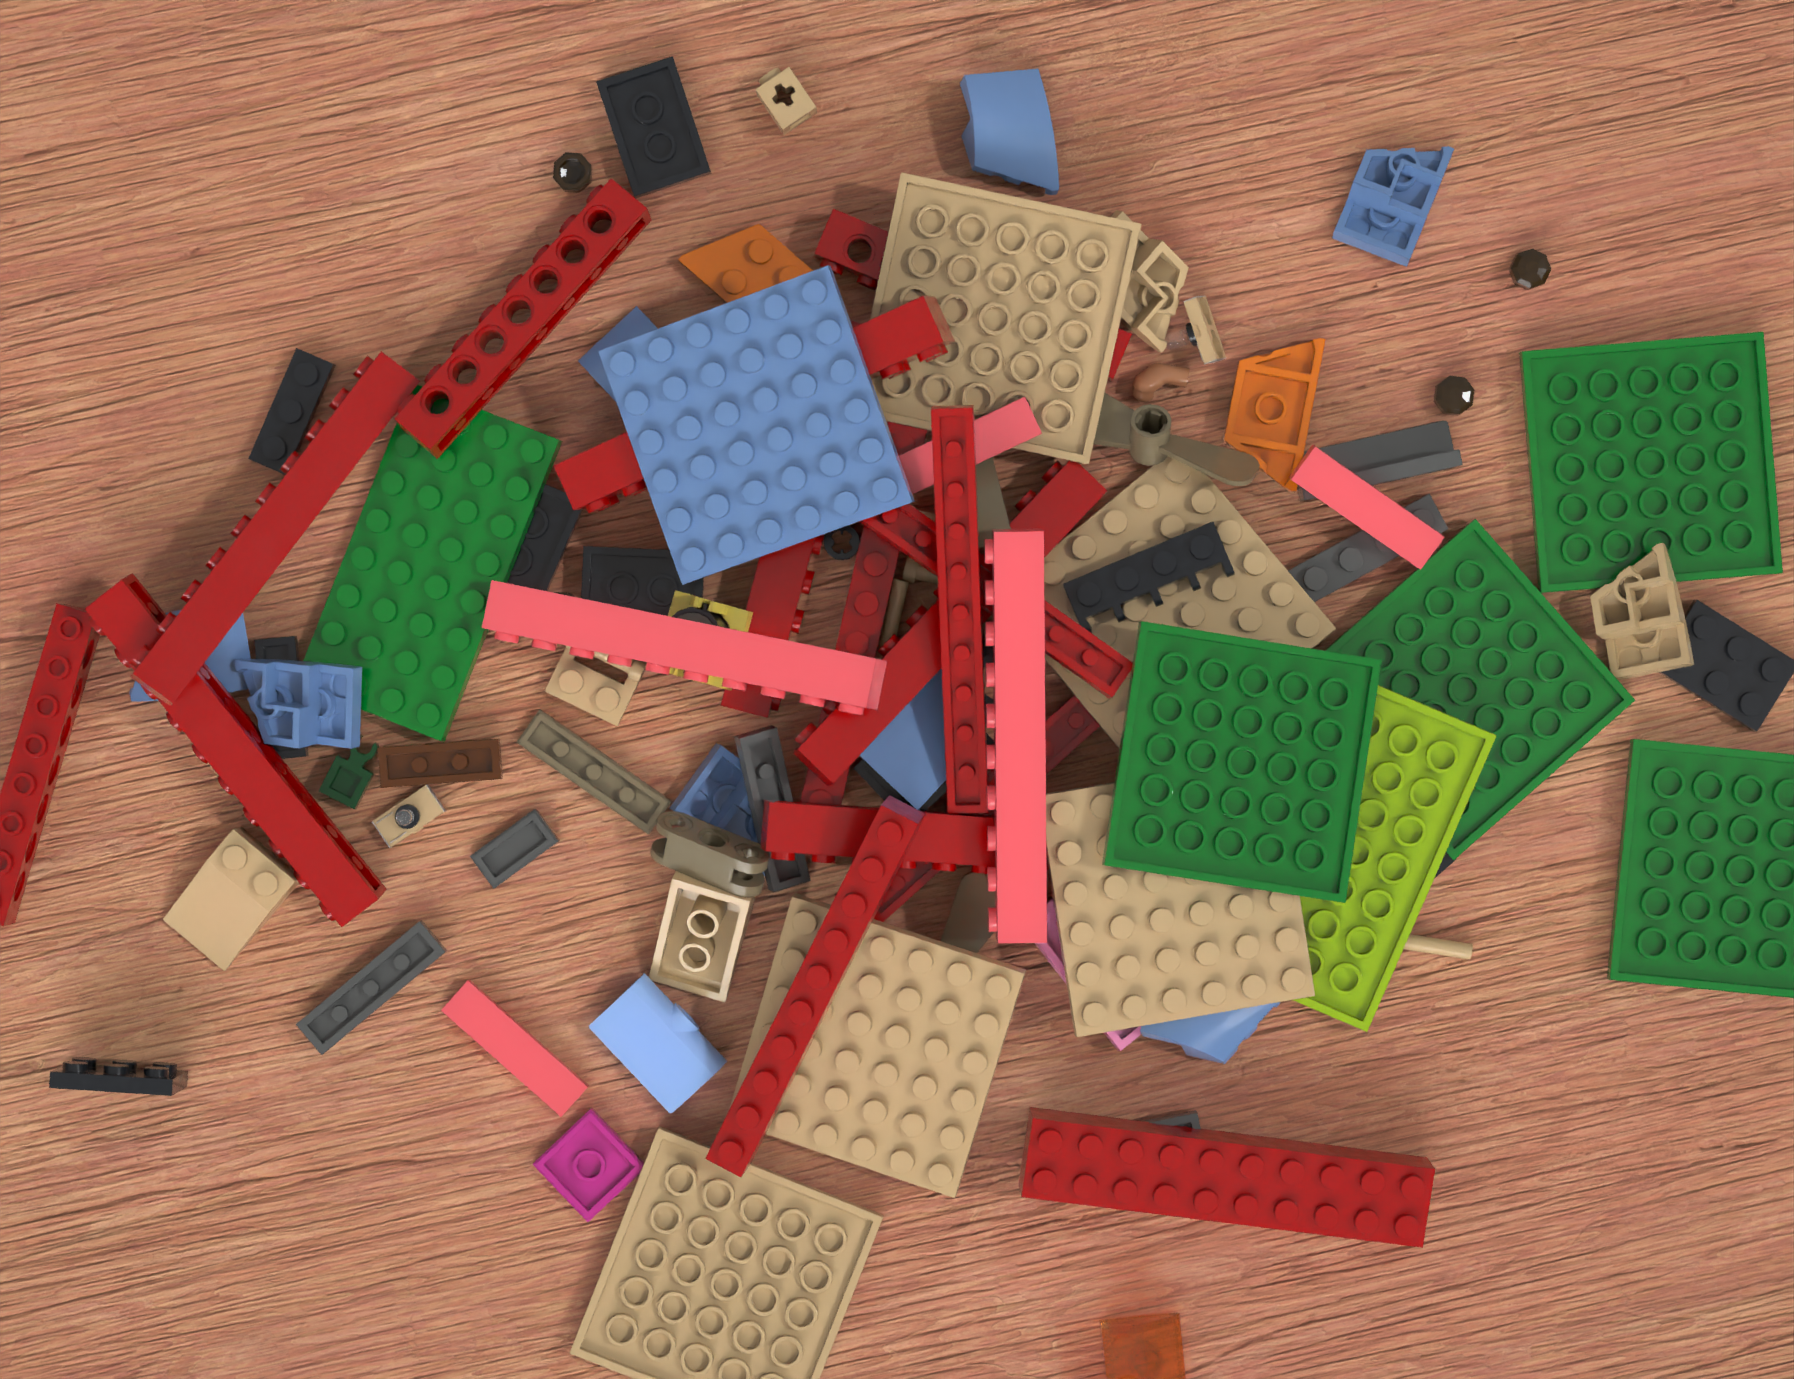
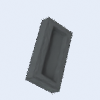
M534 809L470 857L494 889L560 840L538 810Z

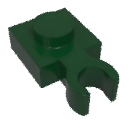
M374 743L368 754L361 753L358 747L350 749L351 755L349 759L337 755L319 792L352 809H357L375 774L364 767L367 761L373 759L378 753L379 743Z

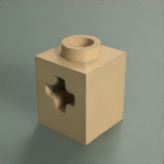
M790 67L782 72L779 68H775L760 78L759 83L761 86L756 89L757 96L783 135H786L817 114L815 104ZM779 90H783L786 94L793 92L791 95V105L786 106L783 102L776 104L778 100L777 92Z

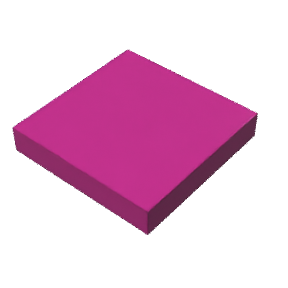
M591 1108L548 1148L533 1165L574 1209L589 1222L641 1173L644 1162L604 1119Z

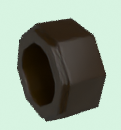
M565 152L554 162L553 179L564 192L580 193L592 183L593 167L581 153Z
M1529 249L1515 255L1509 267V272L1515 285L1530 290L1545 284L1551 272V267L1545 254L1535 249Z
M1448 376L1435 386L1433 402L1443 414L1458 416L1473 405L1475 390L1465 377Z

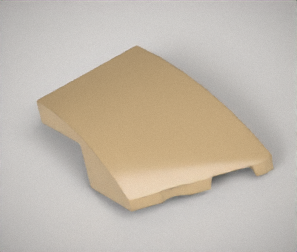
M1116 210L1111 216L1112 218L1133 222L1123 211ZM1140 230L1120 322L1157 352L1162 353L1167 345L1165 337L1171 316L1176 314L1179 303L1178 294L1184 286L1189 267L1162 240L1150 239Z
M1664 543L1656 544L1652 547V551L1633 566H1628L1618 574L1613 582L1605 584L1590 596L1596 635L1606 642L1610 672L1618 681L1694 665L1685 615L1668 551Z

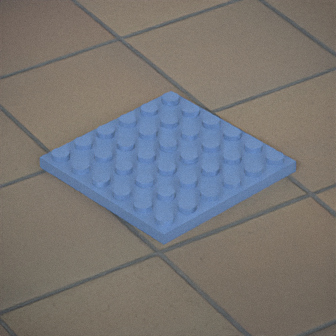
M829 265L598 351L682 585L915 502L836 279Z

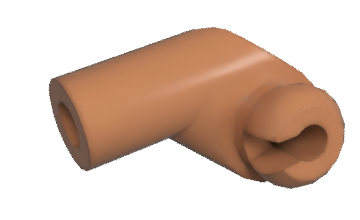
M1163 363L1151 364L1136 375L1132 383L1134 398L1140 402H1149L1153 399L1154 392L1164 384L1186 388L1190 368Z

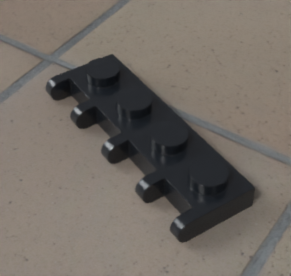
M1210 522L1068 581L1063 586L1079 625L1092 633L1087 619L1113 609L1119 623L1126 620L1120 605L1150 593L1155 606L1158 607L1163 605L1158 591L1161 588L1188 578L1193 592L1199 590L1201 586L1196 574L1219 564H1222V570L1227 578L1235 575V572L1214 522Z

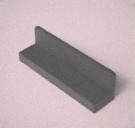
M1439 421L1319 448L1372 486L1463 465L1460 450H1454L1447 421ZM1297 486L1300 502L1316 498L1301 486Z

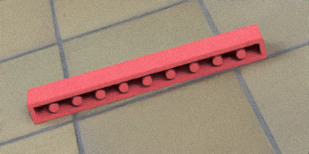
M992 529V539H984L985 564H992V580H985V605H992L993 621L985 622V646H993V663L985 664L986 687H993V704H986V729L994 728V745H986L987 769H994V785L987 786L986 797L987 810H994L995 826H987V850L995 851V867L987 868L988 892L995 891V907H988V932H996L997 943H1047L1044 531L1042 529Z
M491 580L482 628L494 630V639L518 643L519 636L533 638L532 647L556 651L557 644L571 646L570 655L593 659L594 652L608 654V663L631 667L632 659L646 662L645 670L669 675L670 667L685 670L683 678L704 683L708 682V677L711 675L723 678V687L746 691L747 683L762 686L760 694L785 699L786 691L801 694L800 703L824 707L825 699L840 702L839 711L863 715L864 708L877 710L887 661L494 580Z

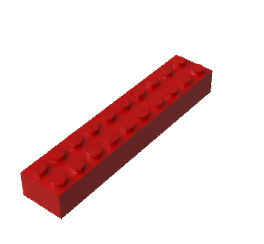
M923 295L853 328L871 380L881 376L882 380L900 376L911 370L910 362L916 359L920 363L935 360L947 354L946 346L955 342L938 301L933 296ZM627 432L554 465L573 510L586 508L588 514L596 511L601 512L619 504L618 496L624 494V497L648 491Z
M1030 1107L1019 1189L1023 1198L1423 1248L1435 1168L1427 1157L1209 1129H1193L1192 1127L1171 1126L1146 1121Z

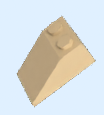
M235 828L207 859L163 920L223 971H226L299 882L295 878L294 871L244 828Z
M675 871L669 889L649 978L657 983L725 1002L756 896L740 897Z

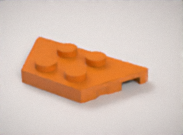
M760 224L683 254L678 259L682 265L726 303L813 271Z
M1323 338L1239 360L1237 364L1223 441L1234 450L1255 457L1259 462V469L1289 492L1295 493L1297 491L1298 484L1293 482L1289 476L1304 455L1326 340Z

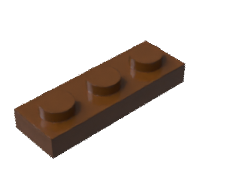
M500 739L378 748L380 788L503 779Z

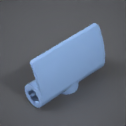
M645 973L589 1025L591 1031L669 1113H673L727 1062L717 1049L701 1034L700 1028L693 1018L677 1003L673 1004Z

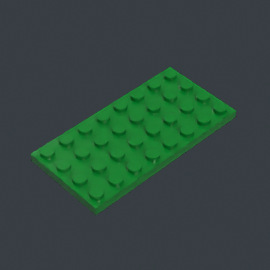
M417 385L411 394L416 395L422 386ZM444 398L436 400L431 407V413L441 414L446 411L449 406V400ZM481 410L437 459L396 423L303 661L361 666L362 710L445 742L489 630L482 628L491 580L508 582L563 441Z

